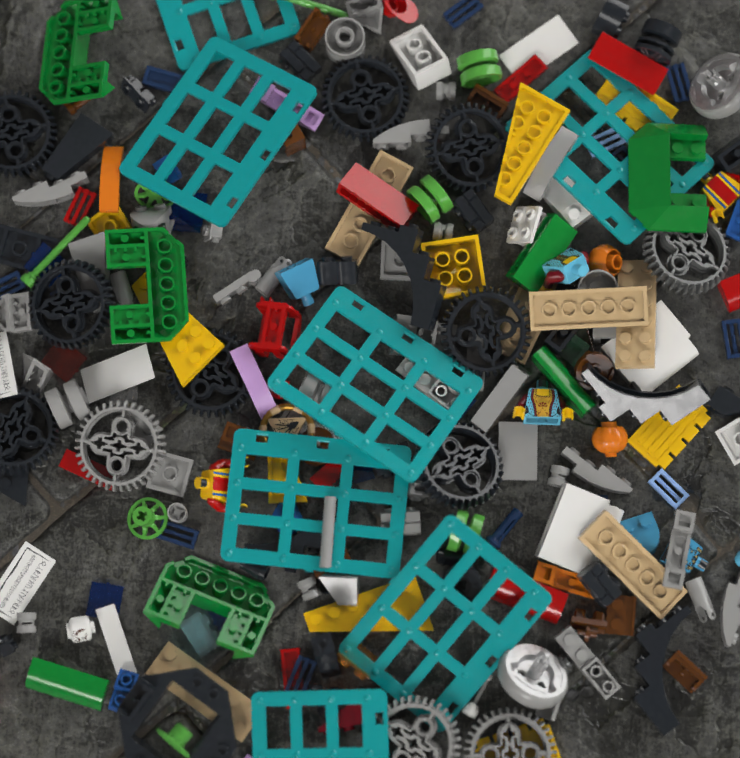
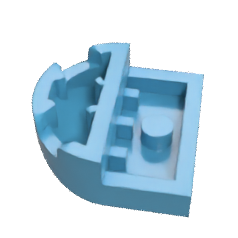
M652 511L620 522L651 555L655 553L660 543V535Z

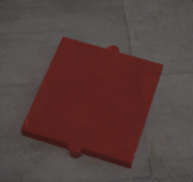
M53 346L49 348V352L42 359L41 363L49 367L62 380L68 382L75 373L79 372V368L87 358L76 349L64 350L61 347L56 348Z

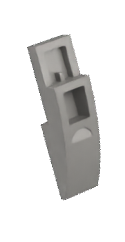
M430 119L411 121L388 129L373 139V148H377L379 151H385L388 148L394 147L397 150H405L407 147H411V139H415L416 142H424L425 139H431L427 135V132H433L429 127ZM449 126L442 128L437 141H444L445 138H449Z
M77 171L64 181L60 179L54 182L51 187L47 181H38L28 190L22 189L17 191L12 199L16 205L25 207L54 205L74 198L73 190L90 181L85 171Z
M566 446L560 454L575 466L571 473L591 486L618 494H629L633 490L630 487L632 484L623 477L621 479L615 475L616 471L608 465L606 467L601 465L596 470V465L588 459H582L579 456L580 452L573 447L568 448Z
M740 571L735 584H726L721 602L720 629L723 644L727 648L731 647L732 644L735 645L739 635L736 631L738 626H740V608L737 607L738 604L740 605Z
M570 625L554 637L566 655L605 700L621 688Z

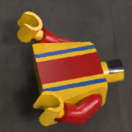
M720 171L713 177L708 172L700 179L705 185L701 189L700 194H705L707 197V206L710 207L709 216L713 218L714 223H718V217L724 219L723 212L740 196V175Z
M231 458L217 460L209 466L208 470L202 471L201 477H196L194 480L195 488L201 489V498L207 500V503L217 512L225 513ZM244 503L240 505L242 508H248Z

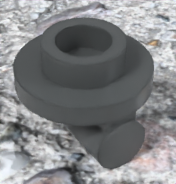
M561 654L557 657L561 666L566 670L567 675L573 671V662L568 656Z

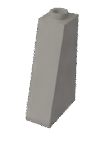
M105 232L68 243L72 259H79L82 262L87 261L89 264H94L95 268L101 269V273L106 275L105 279L110 281V269L107 270ZM76 271L81 290L93 289L100 295L95 281L87 274ZM100 305V307H99L97 310H95V311H93V312H94V313L100 312L101 305Z
M512 364L471 419V422L474 423V428H480V432H488L531 376V373L519 364L517 366Z

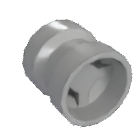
M437 81L436 100L446 98L449 101H455L456 82L444 84L442 81Z
M435 222L432 240L451 239L454 224L448 223L443 225L441 222Z
M551 465V477L548 478L547 484L561 488L563 483H567L566 477L569 475L570 469L564 466Z
M173 503L169 506L167 515L173 523L181 524L187 520L188 511L183 504Z
M315 576L297 582L298 588L302 590L304 602L322 595L320 589L316 586Z
M17 613L19 625L16 627V633H36V626L34 625L36 613Z

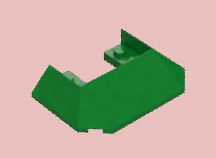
M117 0L64 1L60 6L62 9L55 17L52 15L47 20L39 90L54 105L101 98L115 89L107 81L109 63L100 61L87 64L88 47L91 33L113 30L114 21L123 19Z
M646 123L628 139V212L633 217H636L648 231L706 233L710 208L707 206L706 195L671 193L670 160L705 162V141L708 133L704 125Z
M164 227L105 230L107 270L146 268L148 304L109 306L112 345L172 341L189 322L184 244L175 239Z
M190 555L184 557L183 560L165 564L143 613L159 629L162 623L180 629L191 604L224 617L226 621L216 644L234 651L233 659L254 657L275 610V605L270 600L263 583Z

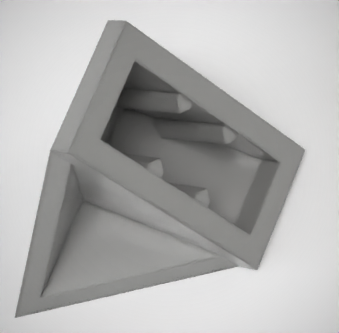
M349 0L345 2L349 18L355 19L362 26L381 34L384 8L382 0Z
M23 353V384L21 388L24 386L27 392L33 389V395L37 392L41 393L54 375V372L35 358Z
M328 572L318 576L338 605L357 606L360 575Z

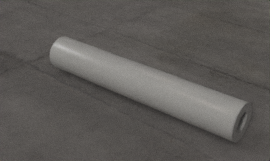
M325 496L319 568H331L336 510V497Z

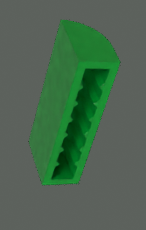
M547 213L536 230L533 243L526 244L505 276L527 292L539 291L546 277L542 265L564 252L578 231L556 213Z
M546 345L532 355L531 361L580 418L584 417L597 405Z
M33 657L25 687L101 711L111 681Z

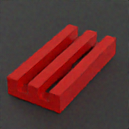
M79 186L63 221L76 226L78 224L76 220L88 195L91 197L80 221L85 216H88L97 193ZM84 193L72 220H70L81 194Z

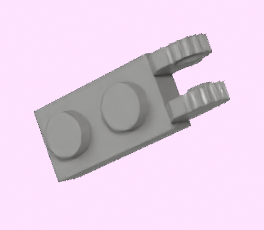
M254 269L214 294L213 300L217 306L220 304L225 305L232 300L231 297L236 293L238 295L244 293L248 289V285H257L262 277L261 271Z

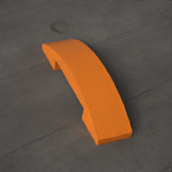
M104 147L100 173L99 213H119L121 177L119 167L123 162L124 147Z
M541 561L537 562L533 576L535 581L594 600L576 577L577 573L557 568V566Z

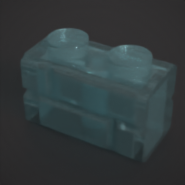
M197 612L184 620L180 627L199 657L203 658L220 647V645L216 644L219 634L216 630L212 632L208 626L211 622L205 613L201 615L200 612Z

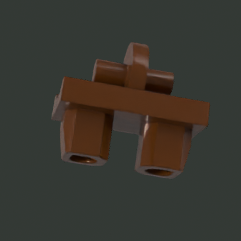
M576 608L569 625L573 630H577L578 635L584 636V642H588L589 637L596 638L597 633H605L607 621H605L603 612H593L592 619L585 618L586 610Z

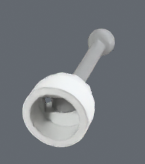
M492 674L481 686L474 701L467 703L461 711L463 714L476 719L479 712L476 704L487 683L492 680Z

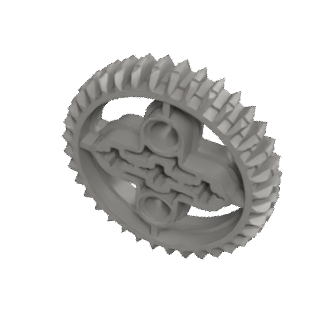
M117 400L116 406L113 401H109V408L106 403L102 404L103 410L95 407L97 414L90 411L89 415L92 418L84 417V421L87 424L81 423L80 427L84 430L77 431V434L81 435V439H75L76 442H80V446H75V449L80 450V453H77L75 456L82 457L78 464H85L81 471H89L86 474L87 478L92 475L94 476L91 480L92 483L99 480L98 487H102L105 483V490H109L112 485L113 492L117 491L118 486L120 492H124L125 486L128 491H132V484L135 489L139 488L138 482L146 485L144 478L151 481L150 473L157 475L154 467H162L157 462L158 460L164 461V458L159 456L160 453H166V450H161V446H166L167 444L160 440L166 438V436L159 435V432L164 429L163 427L156 428L160 421H152L155 418L154 414H151L149 417L147 416L150 412L149 409H145L142 412L143 405H139L136 409V402H132L129 407L128 400L124 401L123 406L121 400ZM122 412V415L117 416L113 420L110 433L97 432L91 439L88 438L93 426L101 418L111 413ZM128 413L138 416L147 424L153 436L154 447H151L150 442L146 438L134 436L135 423L128 416ZM122 421L127 423V429L124 432L119 429ZM116 435L127 436V438L116 437ZM108 437H116L114 440L108 439ZM134 440L135 443H129L128 441ZM103 441L108 443V445L101 446L95 442ZM121 443L124 444V446H127V448L120 449L117 446H114V444ZM88 444L95 454L107 456L106 469L113 476V479L102 475L95 469L89 459ZM141 446L146 448V450L139 452L133 447ZM127 451H128V452H133V455H125V454H127ZM150 453L153 454L150 463L139 475L130 479L119 480V477L124 476L128 472L131 459L144 460ZM114 454H117V455H125V457H122V456H114ZM120 460L122 463V468L119 471L114 468V462Z
M409 695L407 702L404 696L400 697V703L397 699L393 700L394 707L388 703V738L398 745L393 752L392 758H399L400 754H405L408 758H429L428 752L430 750L434 751L432 758H443L442 748L432 740L438 729L435 717L441 720L448 734L449 748L446 758L459 757L460 753L455 751V749L461 748L460 744H456V741H460L461 737H455V734L459 733L460 729H453V726L457 724L456 721L452 723L449 721L453 718V715H445L448 711L447 708L443 711L439 710L442 707L441 703L435 707L434 699L428 704V697L426 696L422 699V702H420V695L415 697V701H413L412 695ZM406 708H422L430 711V714L418 716L412 725L402 719L389 721L392 715ZM377 714L376 719L379 722L376 721V724H383V716ZM422 721H427L430 724L429 731L422 729ZM395 728H401L399 735L396 734L397 730ZM416 738L418 745L414 747L412 746V740Z
M506 707V713L503 714L502 709L498 708V715H495V712L492 710L490 711L491 718L484 714L483 717L486 721L483 723L481 719H478L479 728L476 725H472L476 732H468V735L472 736V740L465 739L466 743H470V747H463V750L469 751V755L465 754L463 758H485L484 754L488 749L495 752V758H500L497 747L502 746V739H504L505 749L501 750V758H508L504 754L508 752L509 746L511 751L515 752V756L512 758H519V750L514 746V738H516V744L522 746L520 750L521 758H526L524 753L529 747L535 750L534 758H541L542 756L551 758V754H557V750L551 751L550 748L551 746H556V743H549V739H552L554 736H546L545 734L550 729L545 728L543 730L541 728L545 722L542 721L538 725L536 723L539 719L538 716L533 720L530 719L532 712H529L527 717L524 716L525 709H521L520 714H517V707L513 708V713H510L509 707ZM505 720V723L500 725L497 730V743L484 744L479 752L476 753V744L482 732L491 724ZM511 720H519L530 725L539 734L544 749L542 750L535 742L521 741L520 729ZM508 726L510 731L514 732L510 743L507 736L503 735L504 732H507Z

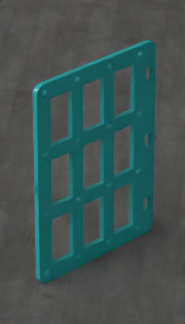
M156 0L178 67L182 71H187L200 53L187 16L209 10L217 36L247 52L295 36L298 33L300 23L293 3L277 0L285 24L263 30L253 0H241L252 35L231 41L219 6L235 0H196L187 4H182L181 0ZM182 40L184 49L178 51L175 41ZM217 53L211 63L226 59V57Z
M212 37L208 40L169 97L162 103V107L120 164L119 170L123 176L218 227H225L317 96V90L315 86L219 37ZM218 53L234 62L214 91L211 92L196 83ZM246 67L262 77L240 107L224 97ZM275 82L289 89L290 92L270 121H267L252 112L271 84ZM190 94L205 102V104L186 131L181 133L167 124L187 95ZM298 103L303 105L298 113L293 111ZM217 108L233 118L214 146L210 148L198 142L195 138ZM244 123L261 131V134L243 160L238 163L223 155V153ZM160 135L176 145L155 175H152L137 166ZM189 150L204 158V160L183 190H180L165 181L185 152ZM267 150L271 153L264 161L261 157ZM217 165L232 173V175L210 206L193 196L214 166ZM233 198L237 199L233 208H230L228 204Z
M589 50L541 92L546 97L555 100L569 87L597 114L583 127L568 115L563 126L579 135L571 151L566 154L553 178L621 243L628 245L646 229L637 218L633 220L606 194L619 180L628 187V156L619 162L591 135L607 123L628 143V139L635 132L616 113L629 101L652 123H675L632 83L588 59V55L591 52ZM592 66L620 92L607 106L579 80ZM512 118L506 123L508 124L505 127L507 132L510 130ZM581 144L610 170L597 184L568 158ZM706 153L705 162H695L696 164L683 176L670 166L671 193L685 194L713 168L714 160ZM566 177H569L575 183L573 187L564 181ZM610 217L618 224L615 228L606 221Z
M339 286L335 288L268 379L267 385L270 390L333 431L340 439L342 437L405 481L413 483L422 474L483 386V381L476 374H472L470 370L465 372L464 366L458 367V362H453L452 358L347 288ZM354 300L364 306L361 311L352 305ZM336 312L370 333V336L360 350H357L325 328ZM404 334L413 339L411 344L402 339ZM317 338L351 360L340 377L305 355ZM380 341L415 364L404 380L369 358ZM297 365L332 387L320 404L286 382V379ZM454 367L464 373L462 377L452 372ZM361 368L396 390L385 407L350 385ZM425 371L459 393L449 410L414 388ZM341 395L376 417L365 434L330 412ZM405 398H408L440 420L430 437H427L395 415V412ZM386 425L421 447L410 465L375 442Z
M238 429L235 431L233 438L221 557L227 562L303 569L305 572L322 571L392 579L400 572L409 482L395 474L393 493L351 489L353 466L378 469L387 468L344 439ZM256 435L269 436L268 443L256 442ZM317 442L329 443L328 449L316 448ZM378 443L385 449H390L389 452L407 464H411L412 453L409 447ZM246 455L288 459L286 482L244 477ZM300 460L342 465L340 486L332 487L297 483ZM242 489L284 494L282 517L240 512ZM296 495L319 498L333 496L338 500L336 522L334 523L331 568H319L320 556L290 553L292 530L322 533L323 521L294 518ZM350 501L392 505L390 528L347 524ZM238 525L280 529L278 552L236 548ZM346 536L388 540L386 563L344 559Z
M448 515L399 574L390 580V585L339 646V652L399 702L400 697L403 696L407 702L409 695H412L413 701H415L416 696L412 692L439 661L456 677L436 699L434 706L436 707L441 703L442 707L439 710L443 711L452 702L457 704V708L452 712L453 718L449 720L452 722L498 667L499 660L504 652L515 647L551 604L552 596L545 588L454 515ZM453 533L470 548L448 575L442 579L425 564L448 536ZM480 555L494 566L497 572L471 602L453 587ZM419 575L435 590L408 621L391 605L415 576ZM508 578L526 593L502 622L498 624L481 609ZM446 597L463 612L438 643H435L419 628ZM532 608L537 612L528 621L524 616ZM383 616L401 631L374 662L362 653L357 646ZM474 620L491 635L464 666L446 651L470 622ZM412 639L428 652V655L402 685L388 674L385 669L405 644ZM493 655L497 660L489 668L485 663ZM407 708L417 717L422 714H430V711L422 708ZM447 711V713H445V715H446V716H449V715H450V712ZM435 717L438 724L436 732L444 731L446 729L444 724L438 717Z
M383 689L255 692L251 697L253 758H389L387 693ZM362 704L363 747H339L338 705ZM326 705L327 747L303 748L302 706ZM266 706H290L291 748L267 749ZM376 712H383V724H376Z

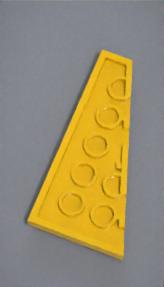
M522 82L519 87L494 197L510 206L570 113V109Z
M144 273L132 285L140 304H148L146 273ZM190 313L189 322L172 341L160 342L183 388L225 347Z
M416 577L391 605L408 621L424 603ZM390 584L358 594L357 606H343L334 602L303 613L309 632H351ZM382 616L370 632H395L401 630ZM430 617L425 620L419 630L434 631Z

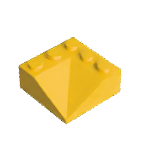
M478 234L421 243V250L430 253V257L435 259L430 278L442 281L441 285L447 287L443 299L463 298L461 296L462 292L467 297L469 295L468 289L472 290V294L476 293V286H478L479 292H483V286H486Z

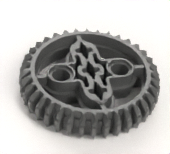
M708 217L706 233L683 234L682 232L646 230L642 241L644 242L642 245V249H644L642 256L646 257L644 263H649L647 270L652 269L651 276L656 275V282L660 280L663 282L662 287L668 285V290L674 288L676 293L682 291V294L686 295L689 292L691 296L696 292L698 295L713 289L725 277L730 265L729 259L731 258V254L728 253L730 247H727L729 240H724L726 234L720 233L722 227L717 228L716 223L710 222L711 217ZM656 237L658 238L660 248L670 255L666 260L665 267L657 256L655 248ZM707 237L711 239L716 249L717 266L715 265L713 255L703 248L707 242ZM688 269L698 275H710L701 281H687L678 278L683 276Z

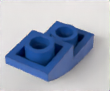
M120 668L108 705L109 710L117 712L118 706L138 680L139 674Z

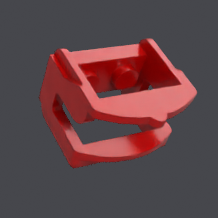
M261 296L260 302L256 303V307L263 314L258 343L249 342L248 346L259 357L268 358L269 353L272 352L277 358L283 359L289 352L285 346H282L286 318H295L290 344L291 349L301 334L302 315L287 303L273 302L271 297L269 301H264L265 299Z

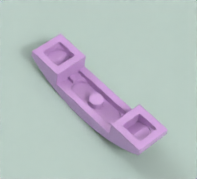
M258 77V79H257V81L255 82L254 86L252 87L251 91L253 90V88H254L255 85L258 83V81L260 80L261 77ZM271 84L260 102L277 111L287 94L276 89L275 85ZM298 103L293 111L298 113L303 105ZM309 106L298 124L316 131L324 118V114Z
M246 343L229 352L262 420L263 416L271 408L275 407L276 404Z

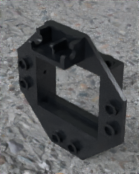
M198 668L140 676L117 708L125 758H166L136 734L173 682L217 713V716L189 753L190 758H230L237 749L229 692Z

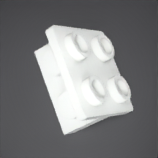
M540 206L516 207L506 242L509 244H520L524 247L526 244L533 243L536 230L546 216V213L542 212L543 208Z

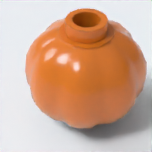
M601 244L595 247L589 254V270H604L615 277L622 267L620 252L610 244Z
M617 421L601 422V427H596L592 433L594 448L601 453H605V457H617V453L622 451L628 443V434L623 426H617Z

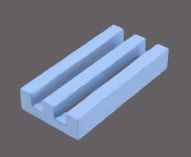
M611 128L593 137L599 140L616 131ZM617 133L599 143L604 145L620 138V141L605 147L607 151H610L627 142ZM589 151L592 159L595 158V156Z
M662 468L647 482L675 510L690 496ZM662 475L683 497L680 498L659 476ZM656 480L678 502L675 503L654 481Z

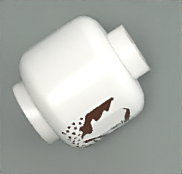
M86 615L72 617L69 623H66L68 639H72L74 643L89 641L92 638V633H96L94 621H90Z

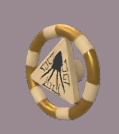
M283 403L271 408L263 416L259 430L267 431V424L269 422L274 432L299 434L307 421L308 436H315V422L312 417L293 404ZM284 410H292L303 416L298 418H272ZM260 436L261 442L268 443L267 436Z

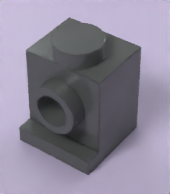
M422 481L408 484L407 498H410L412 501H421L425 497H429V493L425 494L426 487H420Z

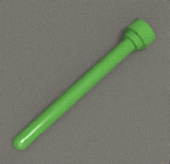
M285 0L311 9L317 7L321 12L339 18L349 17L346 11L311 0Z
M85 216L32 272L24 273L20 277L30 289L34 286L33 283L37 280V276L89 224L90 217Z

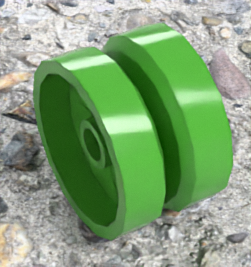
M491 48L473 50L460 55L456 59L458 70L463 72L460 75L462 87L474 88L477 83L483 87L502 79L501 67L496 65L499 61L497 50Z
M428 174L420 180V187L413 185L406 191L408 198L419 205L418 212L430 224L440 219V212L447 213L454 206L440 184Z
M458 509L456 517L480 536L485 516L475 513L471 523L467 524L468 511ZM451 533L448 536L450 540L447 550L457 552L462 540ZM464 544L463 554L470 548L467 544Z

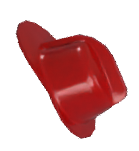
M382 0L383 14L390 18L397 17L405 23H414L418 19L417 7L411 0Z

